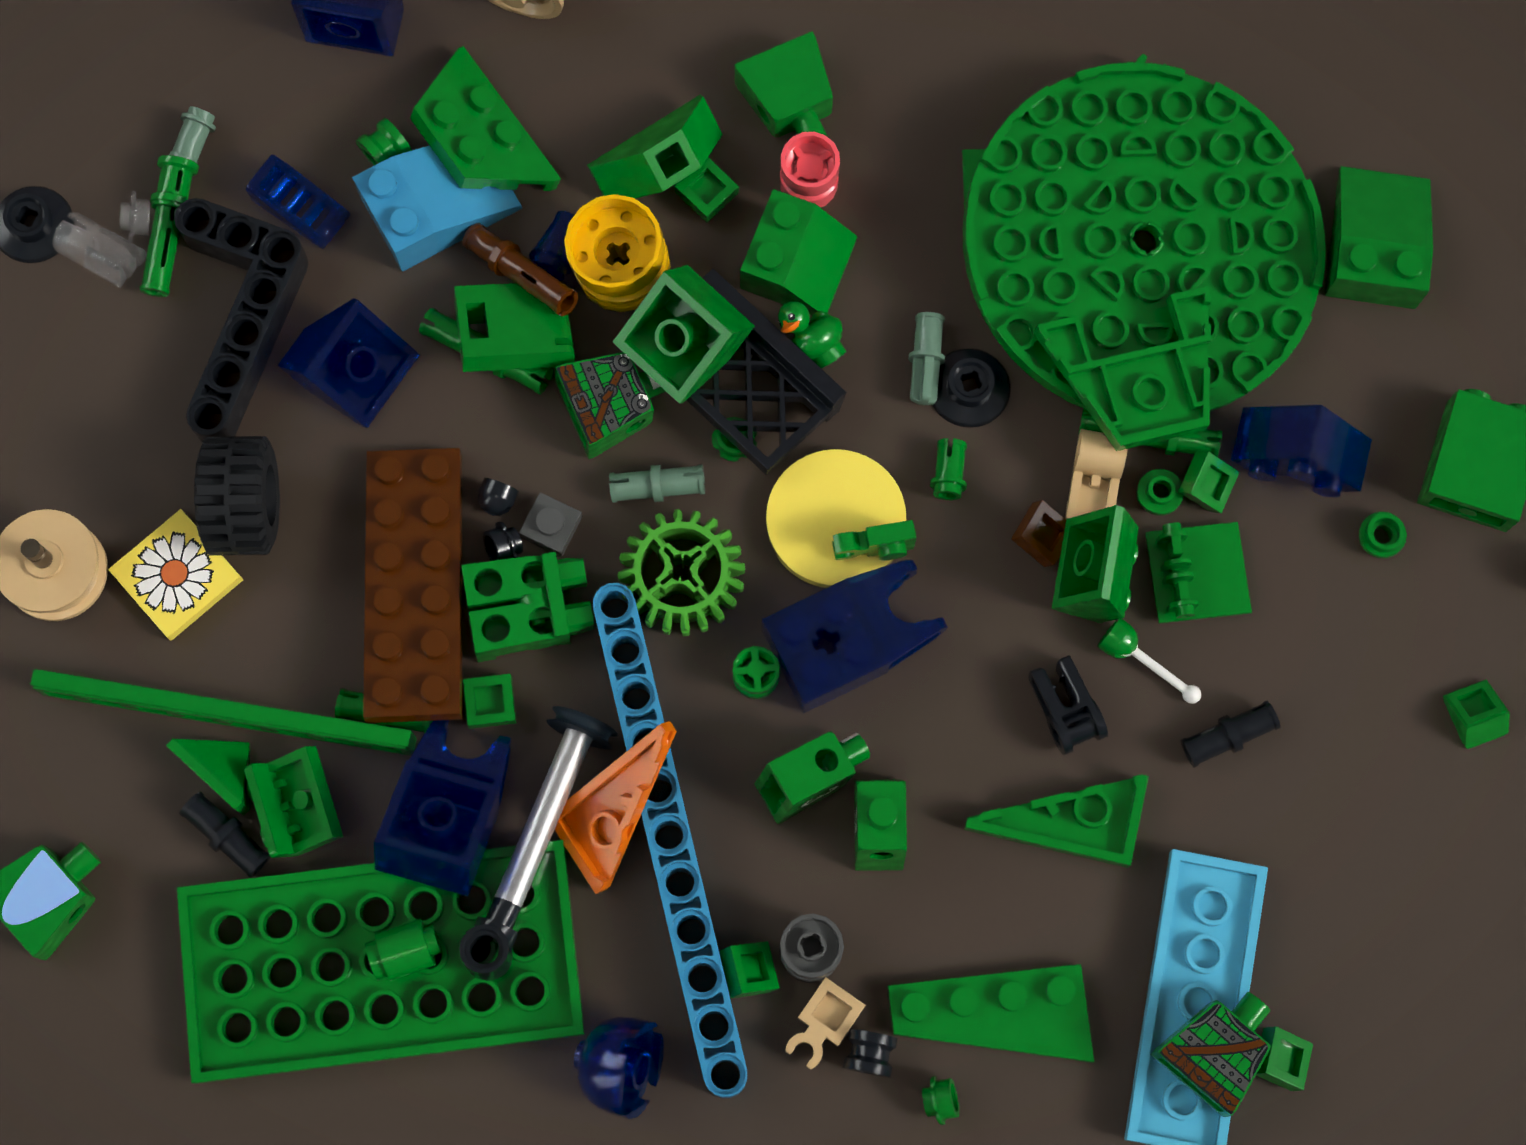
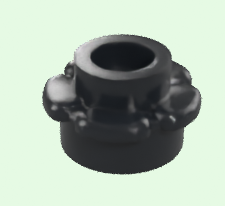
M503 522L495 523V528L483 533V542L490 561L518 558V554L523 552L522 540L514 527L507 528Z

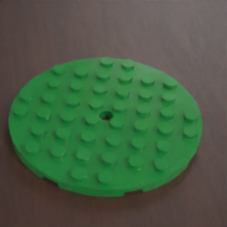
M1127 62L1106 64L1078 71L1074 76L1063 79L1050 87L1047 85L1025 100L994 134L981 156L970 182L963 217V253L971 290L983 319L1009 357L1026 374L1047 390L1084 409L1086 407L1036 338L1034 330L1038 324L1078 315L1091 359H1102L1178 341L1167 307V298L1170 294L1210 285L1212 291V299L1209 305L1211 341L1208 343V367L1210 368V412L1248 394L1269 378L1287 360L1301 341L1312 320L1311 314L1316 304L1318 291L1323 284L1326 246L1321 208L1311 179L1306 180L1301 167L1292 154L1294 151L1293 146L1279 128L1243 96L1217 81L1211 84L1198 77L1185 74V69L1156 63ZM1140 230L1151 233L1156 242L1155 250L1146 253V251L1140 249L1135 241H1132L1134 233Z

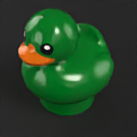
M798 301L785 303L778 313V322L782 328L781 332L793 333L792 342L821 369L846 353L844 346L840 342L843 328L839 318L819 311L812 315L811 322L809 323L810 314L804 304Z

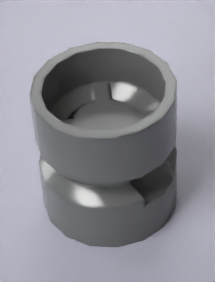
M814 913L801 915L792 920L783 931L779 947L781 963L787 973L797 980L808 983L822 981L825 977L832 975L839 965L844 950V943L837 925L826 916Z

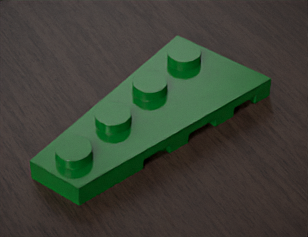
M1081 964L889 985L887 987L893 1036L1028 1053L1089 1063L1094 1062Z

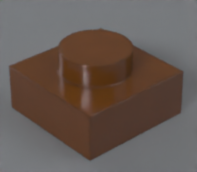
M1044 500L1033 502L1011 540L1043 567L1053 566L1061 554L1066 519Z

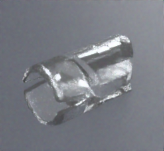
M79 212L68 214L67 217L75 221V224L62 221L53 237V248L56 252L119 288L125 283L127 278L131 277L136 268L142 265L147 257L144 249Z

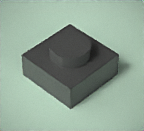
M540 492L519 535L521 538L550 552H556V555L562 557L583 517L582 512Z

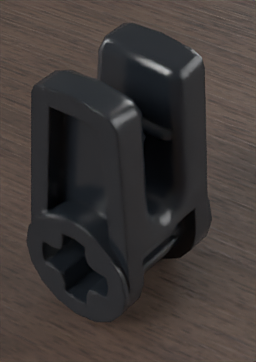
M1070 655L1061 658L1056 663V671L1059 676L1058 683L1063 685L1072 704L1071 707H1065L1061 703L1055 691L1056 685H1052L1043 668L1030 671L1028 677L1047 719L1053 740L1062 755L1073 752V746L1095 737L1097 740L1108 737V730L1102 713L1096 702L1091 698Z

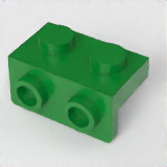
M304 746L269 763H252L244 767L247 779V792L254 803L261 826V839L268 849L270 857L300 856L344 837L316 746Z

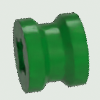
M385 117L376 124V130L372 134H363L356 140L359 149L373 166L394 155L412 151L403 135Z
M752 646L745 648L737 655L733 662L734 685L742 695L750 699H761L769 696L774 692L779 683L780 666L777 657L772 651L764 647Z

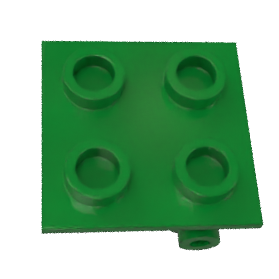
M1174 522L1163 525V530L1145 532L1158 624L1252 613L1238 522L1182 528L1181 523Z

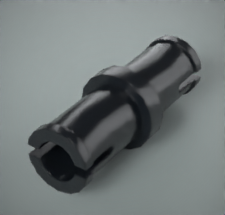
M1267 700L1261 705L1232 718L1225 715L1218 719L1217 725L1189 738H1183L1180 741L1188 761L1195 768L1200 763L1229 750L1236 753L1244 749V743L1270 731L1278 730L1281 728L1273 706Z
M201 791L193 795L180 810L179 814L185 817L210 840L209 847L215 852L221 850L247 873L246 875L249 878L255 876L271 858L268 852L240 829L242 823L237 818L229 819Z

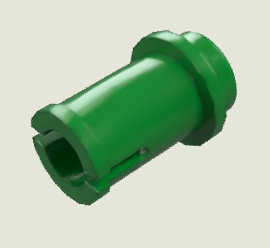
M948 438L940 439L937 442L935 477L930 480V487L934 489L933 495L938 499L958 500L961 498L962 492L967 488V483L963 480L967 443L960 439L953 438L952 448L948 446Z

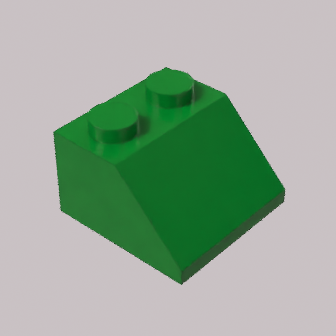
M773 189L740 269V289L783 305L790 301H798L806 306L811 315L819 311L828 313L858 236L818 205Z
M684 265L664 271L613 340V343L681 404L731 359L755 325L690 266Z
M1114 505L1066 519L1051 609L1097 623L1125 617V611L1131 600L1129 585L1132 567L1138 556V545L1136 542L1139 527L1124 507Z

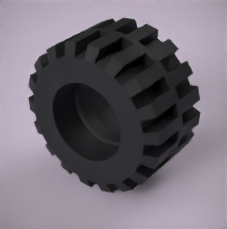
M266 436L206 437L201 445L195 467L194 505L198 534L208 555H267L272 550L279 525L280 489L275 452Z

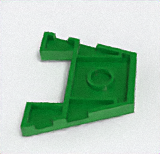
M1210 285L1170 294L1167 298V307L1178 338L1176 342L1092 360L1078 315L1041 323L1036 326L1034 330L1036 338L1116 451L1205 431L1210 425V368L1208 367V343L1211 341L1209 305L1212 299V291Z

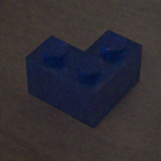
M1323 405L1243 407L1231 460L1247 469L1248 475L1254 479L1274 481L1276 476H1290L1313 486L1312 491L1314 493L1334 498L1340 497L1341 492H1361L1372 439Z

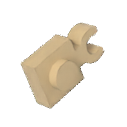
M825 977L797 1018L809 1027L805 1033H798L788 1041L785 1052L791 1055L798 1044H809L813 1049V1057L809 1060L806 1067L812 1070L822 1059V1043L824 1040L827 1039L838 1047L866 1005Z

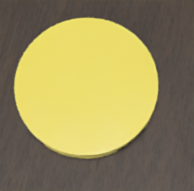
M841 449L815 452L789 466L775 483L766 511L769 540L783 566L804 582L829 589L853 586L873 577L875 578L893 561L880 560L879 555L867 557V554L844 560H835L832 541H834L833 535L845 532L866 531V527L906 521V507L903 495L890 473L879 463L865 455Z

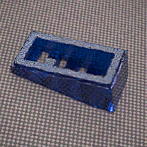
M274 154L266 160L246 186V191L252 201L321 249L326 247L351 215L347 209ZM282 178V180L279 182V184L275 187V189H274V190L271 192V194L269 195V192L273 189V187L277 184V182ZM293 187L298 189L286 206L281 204ZM309 198L314 200L301 218L296 216ZM325 208L330 213L316 230L313 229L311 224Z

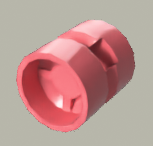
M802 132L793 136L784 145L781 153L780 190L786 194L814 203L820 208L824 207L834 198L838 188L839 151L831 139L818 132Z

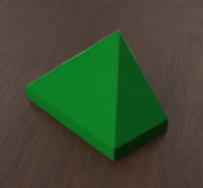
M172 738L166 745L237 812L245 816L251 809V800L247 792V779L244 772V767L250 765V742Z

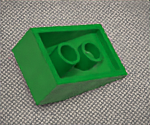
M1340 166L1338 170L1325 296L1416 309L1428 294L1430 288L1433 258L1430 179Z

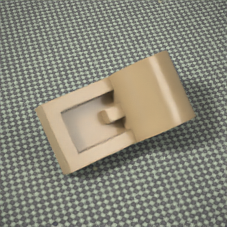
M1080 430L1065 519L1116 505L1119 483L1124 470L1128 449L1116 451L1102 432Z

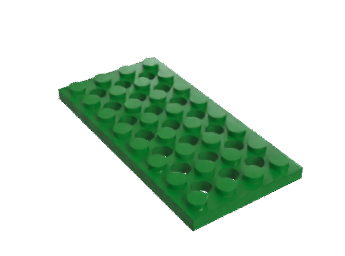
M563 840L549 841L531 884L534 889V898L528 906L521 908L513 926V930L516 932L529 929L537 933L539 937L537 951L531 956L521 957L515 954L512 948L513 959L511 967L505 975L491 981L479 980L471 975L461 960L459 947L461 939L468 930L474 927L478 916L486 918L516 846L177 887L191 1084L585 1035ZM471 887L480 888L486 896L484 908L476 914H466L459 906L460 895L464 890ZM422 893L434 895L438 904L437 911L433 917L422 920L425 927L433 925L442 949L440 963L434 968L423 969L392 981L388 977L377 980L367 966L368 957L365 943L374 940L377 933L417 920L411 912V904L414 898ZM374 899L384 900L389 907L387 920L379 926H369L363 919L365 905ZM326 905L336 906L341 915L337 928L330 932L319 931L315 925L317 911ZM278 911L287 912L292 919L290 932L282 938H272L266 928L268 918ZM229 917L239 918L244 928L242 937L236 943L224 944L218 935L220 924ZM490 942L491 951L489 956L479 963L488 964L494 961L499 953V945ZM337 953L344 959L345 970L337 980L326 981L319 973L320 961L328 954ZM283 959L291 960L296 967L294 981L286 987H277L272 982L270 976L273 965ZM240 965L247 973V983L241 991L228 993L222 985V976L229 967ZM527 978H537L544 985L542 1000L533 1006L523 1005L517 997L519 984ZM479 984L492 986L496 994L494 1005L484 1012L473 1010L468 1000L472 988ZM430 990L442 991L447 999V1007L444 1013L436 1018L426 1017L420 1009L421 998ZM382 996H391L398 1004L396 1018L387 1024L377 1023L372 1016V1006ZM334 1002L344 1003L349 1010V1020L339 1030H330L323 1021V1013L326 1007ZM285 1008L295 1009L300 1016V1026L290 1036H281L276 1031L274 1025L277 1014ZM244 1014L251 1022V1032L244 1041L234 1043L226 1034L227 1022L234 1015Z

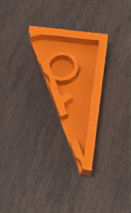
M671 721L658 725L566 801L555 827V832L560 840H563L565 848L595 894L607 890L612 884L677 732Z

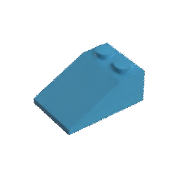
M430 145L394 155L352 177L363 204L402 272L462 241L465 232L472 225L480 223L488 227L522 209V205L513 190H500L492 186L482 189L460 188Z

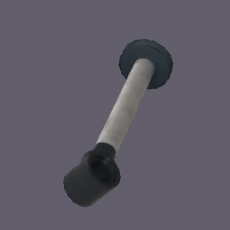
M562 706L552 707V710L556 713V718L547 719L546 722L557 732L563 734V738L486 918L478 916L474 927L468 930L461 939L459 947L461 960L471 975L479 980L491 981L499 979L511 967L513 959L512 947L518 935L513 930V926L588 749L591 746L611 750L612 746L608 739L618 735L606 723L583 712ZM489 941L499 945L498 956L491 963L480 964L474 961V952L481 943Z

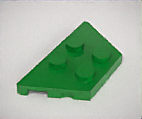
M464 46L458 48L413 108L410 116L411 121L460 188L482 189L492 186L500 190H517L519 184H542L543 191L555 190L561 180L560 176Z

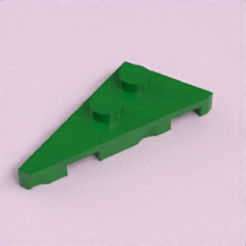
M1141 774L1130 779L1105 785L1090 786L1076 792H1065L1017 806L985 811L979 815L967 817L964 830L1129 868L1132 862L1149 776Z

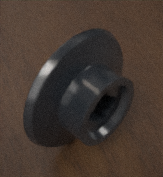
M41 186L25 187L14 191L0 203V250L11 259L23 263L46 261L62 251L69 242L74 227L73 213L65 198L56 191ZM33 214L37 216L32 226L27 227L23 225L28 215Z
M959 349L945 355V362L940 365L937 401L933 404L937 413L946 421L966 428L986 425L1000 416L1010 398V380L1003 365L989 353L978 349ZM971 377L975 378L978 388L970 390V392L965 391L962 381Z

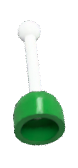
M1117 619L1098 643L1097 647L1116 659L1134 656L1179 690L1187 703L1194 704L1200 700L1201 690L1197 686L1185 684L1138 648L1139 639L1137 631L1124 619Z

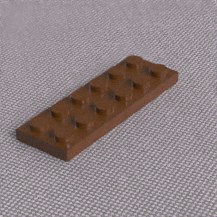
M460 448L367 451L363 718L366 723L462 719V454Z

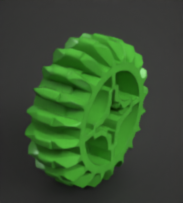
M676 509L673 512L674 522L666 523L665 516L662 513L656 514L655 520L658 528L655 530L649 524L642 522L639 525V530L645 538L644 540L635 536L628 537L627 545L636 553L624 552L620 554V563L630 568L619 571L618 580L625 584H631L627 587L632 591L634 598L637 599L636 605L639 615L650 610L645 618V625L652 628L661 618L664 619L662 624L663 634L670 635L673 623H680L682 636H689L690 622L697 621L699 630L706 632L708 631L706 616L710 615L718 623H722L725 619L719 605L728 609H735L737 601L728 592H743L744 583L733 577L745 573V564L733 561L741 555L739 545L725 547L732 539V533L729 529L714 535L718 527L717 519L712 517L703 527L700 525L701 513L699 511H693L690 522H683L682 511ZM687 539L701 543L703 546L697 545L689 551H680L667 542ZM654 551L659 557V562L663 565L664 570L655 579L656 584L648 590L643 582V570L647 559ZM715 555L721 568V576L716 588L709 594L704 588V583L699 575L708 566L707 561ZM671 562L675 566L682 564L683 569L685 565L690 566V579L692 583L688 579L681 581V576L678 581L674 580ZM674 594H684L691 598L693 602L697 601L698 603L691 606L676 607L667 605L659 600L662 598L666 600Z

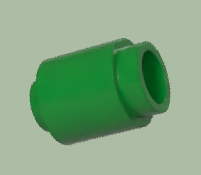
M421 919L377 933L374 940L365 943L369 964L377 980L388 977L392 981L435 966L434 955L442 953L434 926L429 925L425 927Z

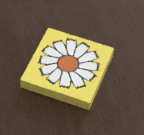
M182 509L177 511L108 569L170 641L243 581V578L222 555L210 556L206 553L200 540L197 526Z

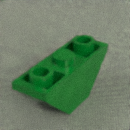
M700 94L587 164V167L603 196L617 194L636 199L663 192L700 169L723 134L704 96Z

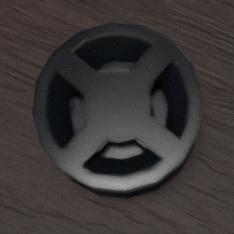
M850 1029L848 1039L852 1044L851 1053L844 1058L843 1068L890 1078L892 1067L888 1062L889 1055L896 1048L898 1038L865 1030Z

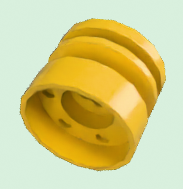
M617 194L596 197L580 207L568 224L564 239L567 260L588 299L603 309L618 312L636 310L661 274L671 268L668 248L657 219L647 206L633 197ZM620 257L624 261L629 259V262L623 266L620 262L614 263L613 260Z

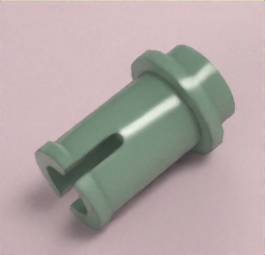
M190 106L187 113L181 114L180 119L184 122L173 150L169 155L183 157L198 164L197 161L209 132L214 133L216 126L213 124L215 116L203 109Z

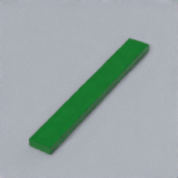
M38 669L33 670L30 683L34 690L48 697L408 756L414 754L417 741L414 733L406 729Z

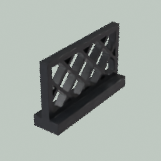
M712 269L703 279L755 325L741 344L744 348V360H729L719 369L745 371V390H719L718 370L712 376V389H698L687 401L767 475L822 422H828L840 411L847 392L720 274ZM751 355H752L757 361H751ZM751 371L770 372L777 379L778 391H752ZM784 386H785L790 392H785ZM707 400H713V406ZM719 400L745 401L746 421L727 420L720 413ZM752 401L778 402V422L753 421ZM785 402H802L814 415L805 423L785 422ZM740 431H746V437ZM753 431L779 432V447L767 457L753 444ZM786 432H794V433L786 440Z

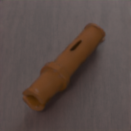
M480 223L472 225L465 232L462 242L463 247L486 261L489 270L494 274L508 277L526 292L554 310L557 315L566 316L574 309L578 302V293L521 254L520 247L511 240L503 241Z

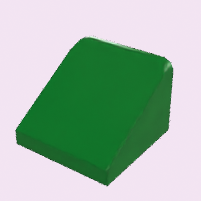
M1487 679L1443 695L1444 703L1454 726L1467 749L1508 734L1510 712Z

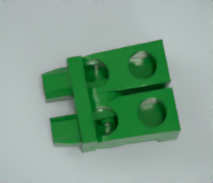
M556 552L544 553L542 556H525L461 565L474 649L478 663L497 659L496 656L542 649L554 645L571 644L570 636L595 629L590 601L564 605L563 590L587 587L583 558L557 560Z

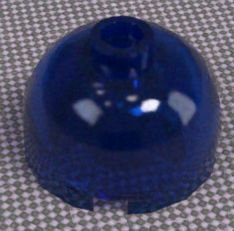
M622 1016L611 1018L601 1022L589 1033L586 1040H582L578 1044L574 1054V1067L578 1069L579 1084L583 1095L598 1109L625 1119L637 1118L646 1109L650 1100L642 1099V1096L645 1093L648 1082L652 1086H657L663 1063L664 1040L662 1033L653 1031V1028L658 1026L655 1022L637 1017Z

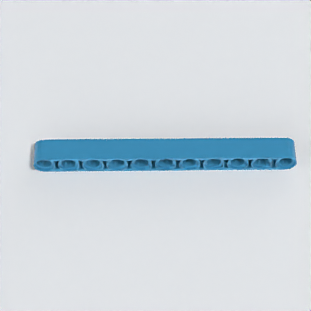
M608 583L601 586L595 593L593 610L626 751L634 746L635 741L641 735L650 733L658 725L664 723L633 593L623 584ZM611 599H621L628 604L627 611L618 618L607 617L602 612V609L607 601ZM629 643L638 648L637 658L626 664L617 662L613 658L614 650L621 644ZM636 688L643 689L650 695V699L641 709L628 708L623 703V699L628 691ZM669 748L656 780L667 781L672 787L671 794L662 802H653L648 799L641 815L703 1079L708 1090L713 1095L720 1098H732L745 1088L747 1067L671 748ZM665 826H675L682 831L683 839L673 849H664L656 843L657 832ZM677 872L689 874L694 880L692 891L685 896L677 897L672 895L667 890V882L672 874ZM687 919L699 920L705 926V935L696 944L684 943L678 937V928ZM699 966L710 967L717 975L715 986L707 992L695 991L689 984L690 973ZM717 1013L727 1020L728 1031L722 1039L711 1041L701 1034L700 1024L705 1016ZM728 1061L738 1067L740 1079L735 1087L723 1090L713 1084L711 1073L718 1063Z

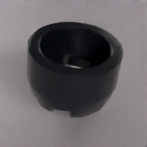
M484 478L479 489L478 502L480 507L488 514L501 516L512 508L519 491L500 481Z

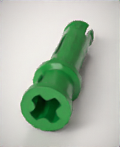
M172 155L159 156L157 166L161 171L157 192L152 193L150 198L151 207L155 210L148 244L142 284L139 288L142 293L155 297L169 296L170 281L180 233L175 225V212L180 204L188 200L192 176L197 175L199 165L194 161Z

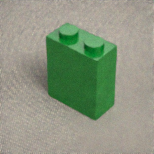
M1458 389L1446 402L1417 504L1507 532L1520 521L1526 500V405L1519 403L1506 405L1491 400V396L1484 391L1477 389H1465L1463 391Z

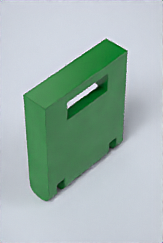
M516 283L454 286V305L463 372L552 368L575 361L569 315H557L554 310L526 292ZM485 311L488 338L470 339L469 324L484 323Z

